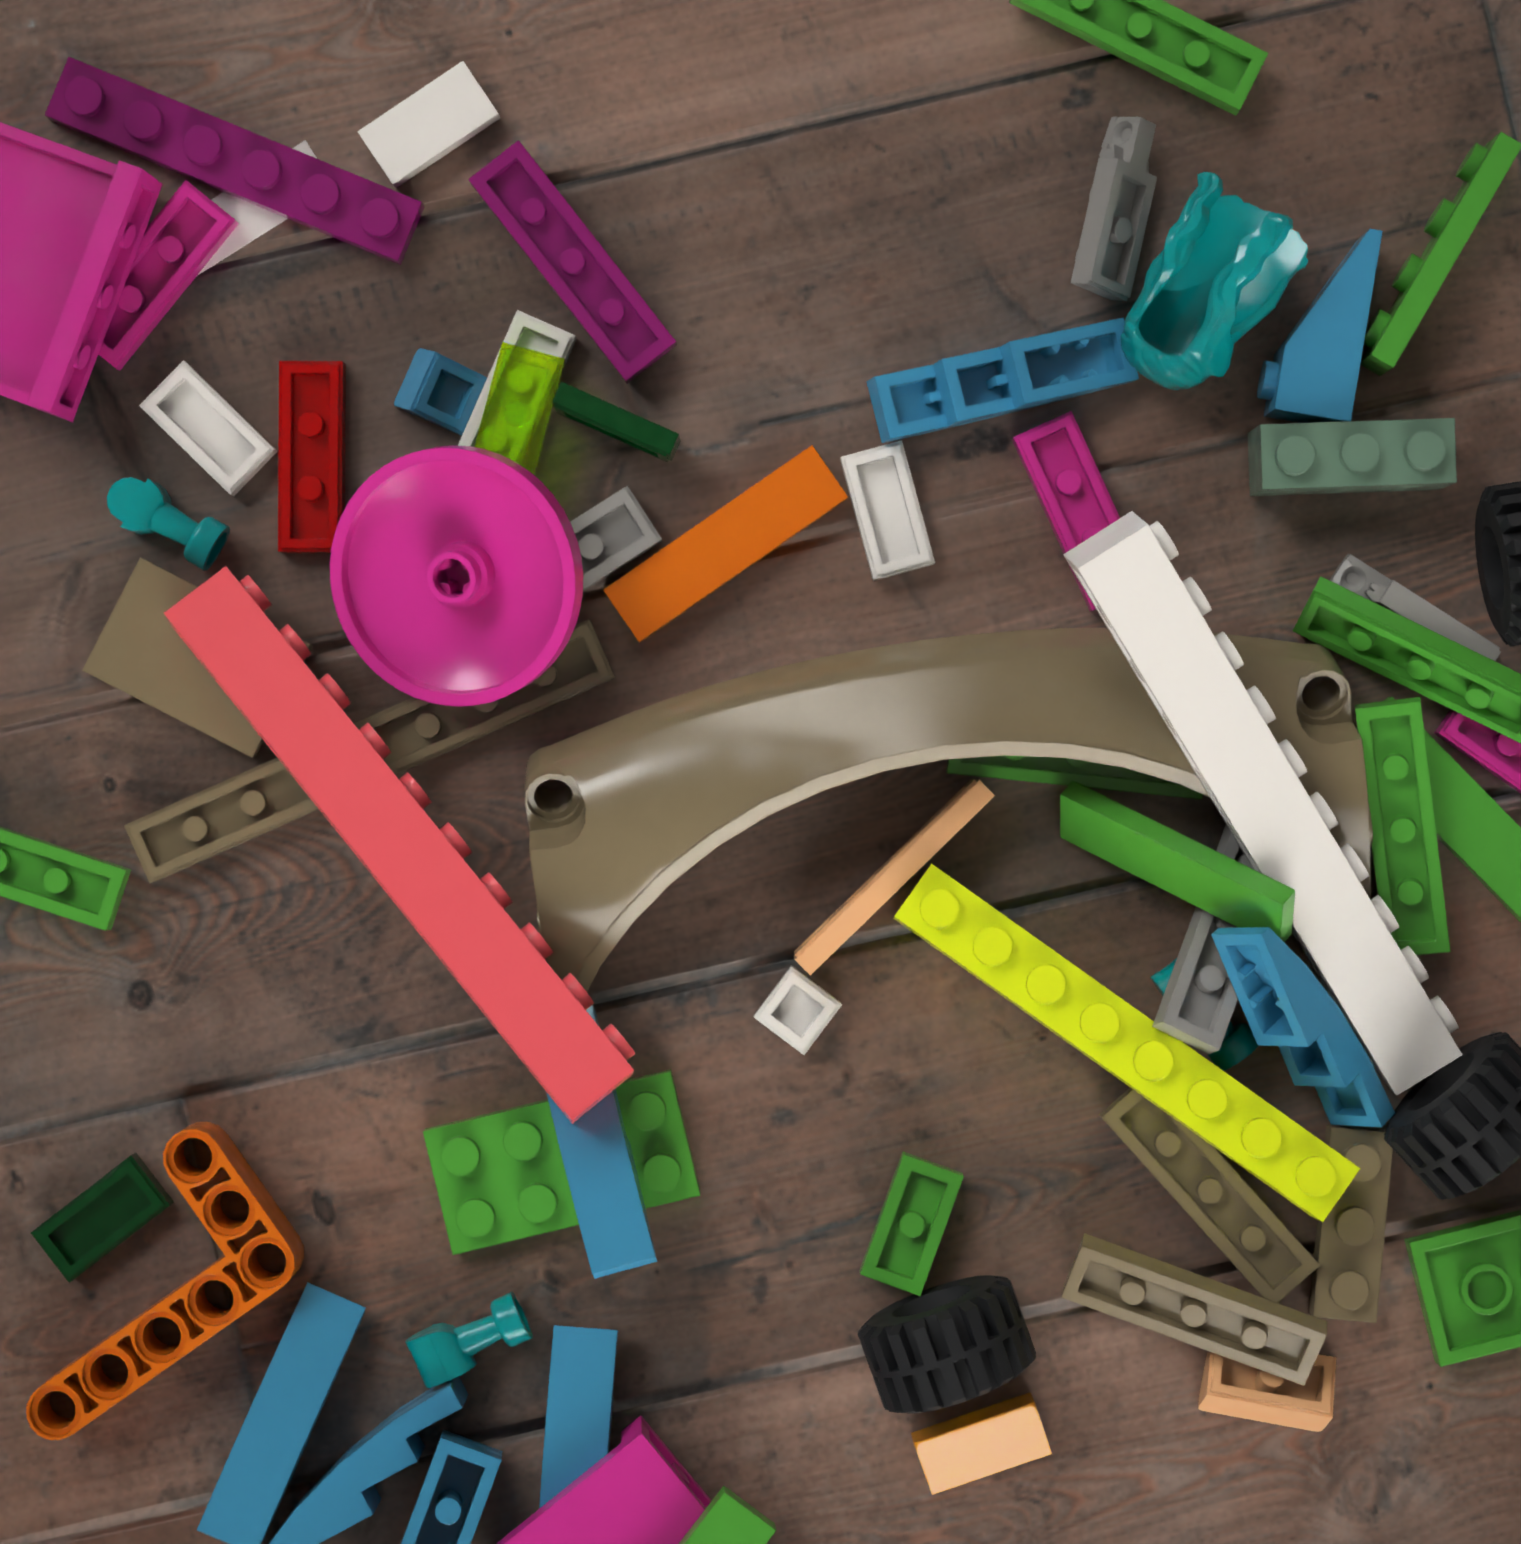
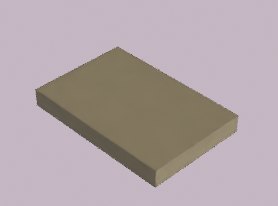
M140 557L82 671L251 758H256L264 743L263 739L172 628L164 615V612L199 586ZM302 640L309 651H311L314 645Z

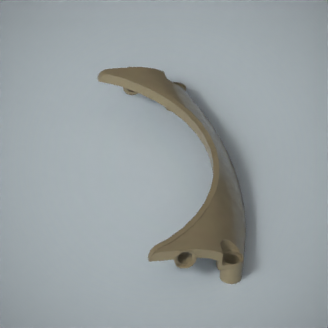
M1056 628L969 634L873 647L784 665L709 685L666 699L585 730L552 745L539 748L530 755L525 771V809L530 831L529 853L537 901L538 931L553 951V954L546 958V960L560 979L571 973L587 992L599 967L632 923L672 882L715 848L775 812L824 790L880 772L949 759L1003 755L1069 758L1127 768L1181 784L1205 796H1210L1108 628ZM1226 634L1244 662V665L1235 670L1245 689L1248 690L1255 685L1275 714L1276 719L1267 724L1277 743L1287 739L1303 761L1307 773L1299 777V780L1309 796L1318 792L1335 815L1339 825L1332 828L1330 832L1338 846L1341 848L1348 843L1365 866L1369 877L1360 883L1371 899L1370 848L1373 843V829L1368 804L1362 738L1352 722V698L1348 680L1331 652L1321 645ZM1327 676L1325 681L1318 687L1304 689L1305 685L1313 678ZM553 779L565 782L567 786L559 790H548L540 784Z

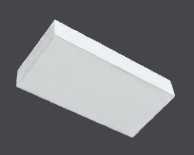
M462 61L357 132L396 189L499 120L500 116L464 61Z
M184 360L139 405L232 496H235L278 452Z
M902 440L840 457L873 581L934 565L935 560Z

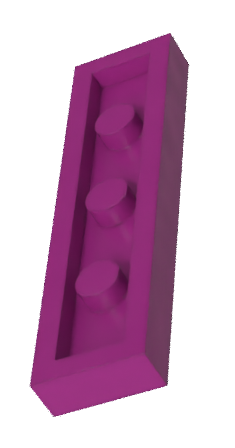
M519 140L468 179L475 191L626 384L677 345L672 335Z

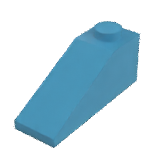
M1369 229L1355 242L1275 352L1273 361L1265 360L1263 362L1258 381L1257 398L1266 400L1264 417L1298 423L1351 421L1383 231Z

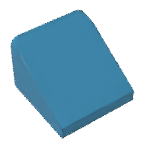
M419 348L398 391L394 406L462 436L487 377L435 351Z

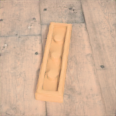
M970 779L794 951L796 962L811 976L995 795L980 779Z

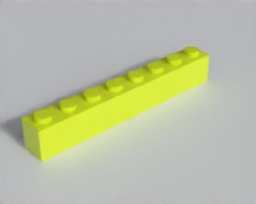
M931 864L895 914L893 919L1311 1217L1324 1222L1361 1169L1191 1047L1152 1027L1153 1020L935 865Z

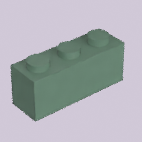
M1455 418L1260 424L1248 432L1250 496L1440 490L1457 483Z

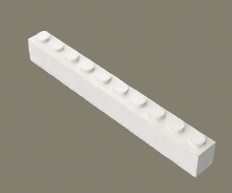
M1131 511L1063 554L1252 868L1295 890L1292 934L1329 995L1341 1009L1369 1056L1377 1074L1397 1096L1462 1056L1461 1051L1450 1033L1459 1028L1456 1020L1438 995L1430 1000L1421 986L1422 982L1429 979L1426 969L1409 946L1400 950L1391 933L1400 928L1397 920L1379 895L1372 899L1369 898L1360 883L1368 878L1369 874L1353 848L1348 843L1341 848L1338 846L1330 832L1332 828L1339 825L1335 815L1318 792L1310 796L1299 780V777L1307 773L1303 761L1287 739L1277 743L1267 726V724L1276 719L1274 712L1255 685L1248 690L1245 689L1235 670L1244 665L1241 656L1223 631L1215 636L1213 635L1203 618L1205 614L1212 611L1211 606L1192 577L1181 581L1170 562L1179 553L1163 526L1158 521L1149 526Z

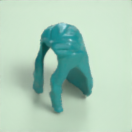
M1212 172L1197 174L1198 187L1189 197L1178 221L1169 229L1164 249L1152 261L1146 273L1143 289L1127 314L1124 331L1121 334V347L1129 364L1135 367L1141 375L1165 389H1189L1201 384L1210 376L1223 377L1229 369L1234 344L1276 307L1290 279L1297 271L1305 268L1308 264L1307 244L1302 240L1299 232L1293 230L1292 218L1285 214L1264 211L1250 203H1244L1237 195L1220 196L1223 192V180L1219 175Z

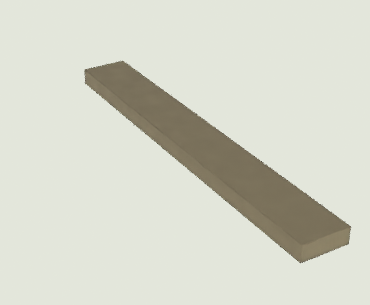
M588 619L575 626L562 653L540 677L504 698L475 706L458 707L429 703L412 697L354 724L358 729L367 722L373 727L391 751V754L383 760L393 773L398 775L616 677L591 620ZM275 758L124 825L149 883H155L319 809L279 759Z

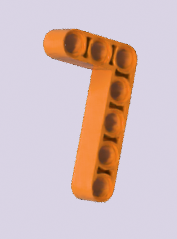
M196 1122L176 1133L166 1144L163 1152V1165L173 1183L224 1255L43 1383L30 1396L26 1406L28 1423L31 1429L40 1437L48 1440H62L73 1435L281 1289L301 1268L304 1260V1245L300 1236L229 1135L219 1125L211 1122ZM188 1138L203 1140L209 1146L212 1152V1161L208 1169H198L187 1162L184 1155V1146ZM224 1191H235L246 1198L249 1205V1214L246 1220L235 1221L223 1213L220 1206V1198ZM264 1243L278 1246L286 1257L284 1271L272 1273L265 1270L257 1259L258 1246ZM208 1281H221L231 1289L233 1294V1305L231 1308L219 1309L208 1302L205 1295V1286ZM165 1317L178 1325L181 1332L179 1344L167 1345L156 1338L153 1331L155 1318ZM113 1354L125 1362L128 1368L127 1381L116 1382L104 1374L101 1362L103 1355ZM52 1391L63 1392L73 1400L75 1405V1416L73 1418L61 1417L53 1411L50 1405V1394Z

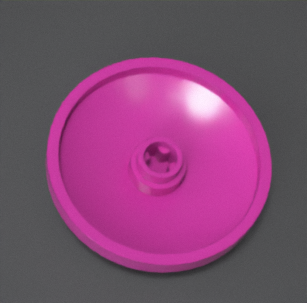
M450 445L424 449L399 457L381 467L358 488L345 507L335 530L330 555V584L335 610L348 640L362 660L378 676L396 689L429 703L458 707L475 706L504 698L529 685L540 677L559 657L573 633L581 609L583 567L578 541L564 509L550 490L537 477L515 461L495 452L471 446Z

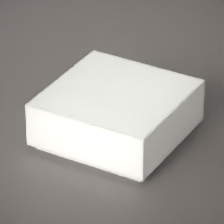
M791 965L753 1017L801 1054L805 1055L840 1009L842 1003Z

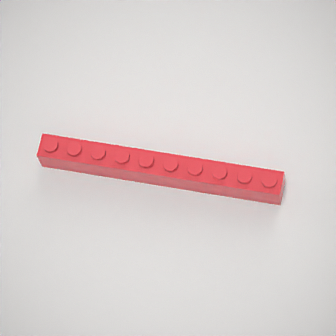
M225 566L164 612L170 625L573 1124L633 1075L634 1069L627 1060L635 1055L634 1050L614 1025L609 1024L605 1029L601 1030L586 1011L594 1004V1001L571 973L560 979L545 959L553 954V951L530 922L521 929L504 910L513 902L497 880L489 872L479 879L465 862L464 858L470 855L472 851L454 827L447 822L439 829L423 809L432 802L416 780L408 772L401 778H397L383 760L391 754V751L373 727L367 722L358 729L343 710L351 702L335 680L328 673L318 680L303 661L311 655V652L289 624H286L278 631L264 613L272 604L254 580L247 575L238 581L227 566Z

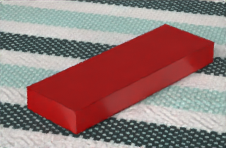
M279 361L278 552L331 553L335 530L345 509L346 364L343 361Z

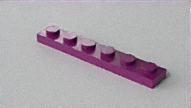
M69 56L45 112V116L52 122L399 265L402 264L425 208L421 201Z

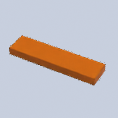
M811 445L610 584L603 591L638 642L641 643L848 499V496L816 449Z

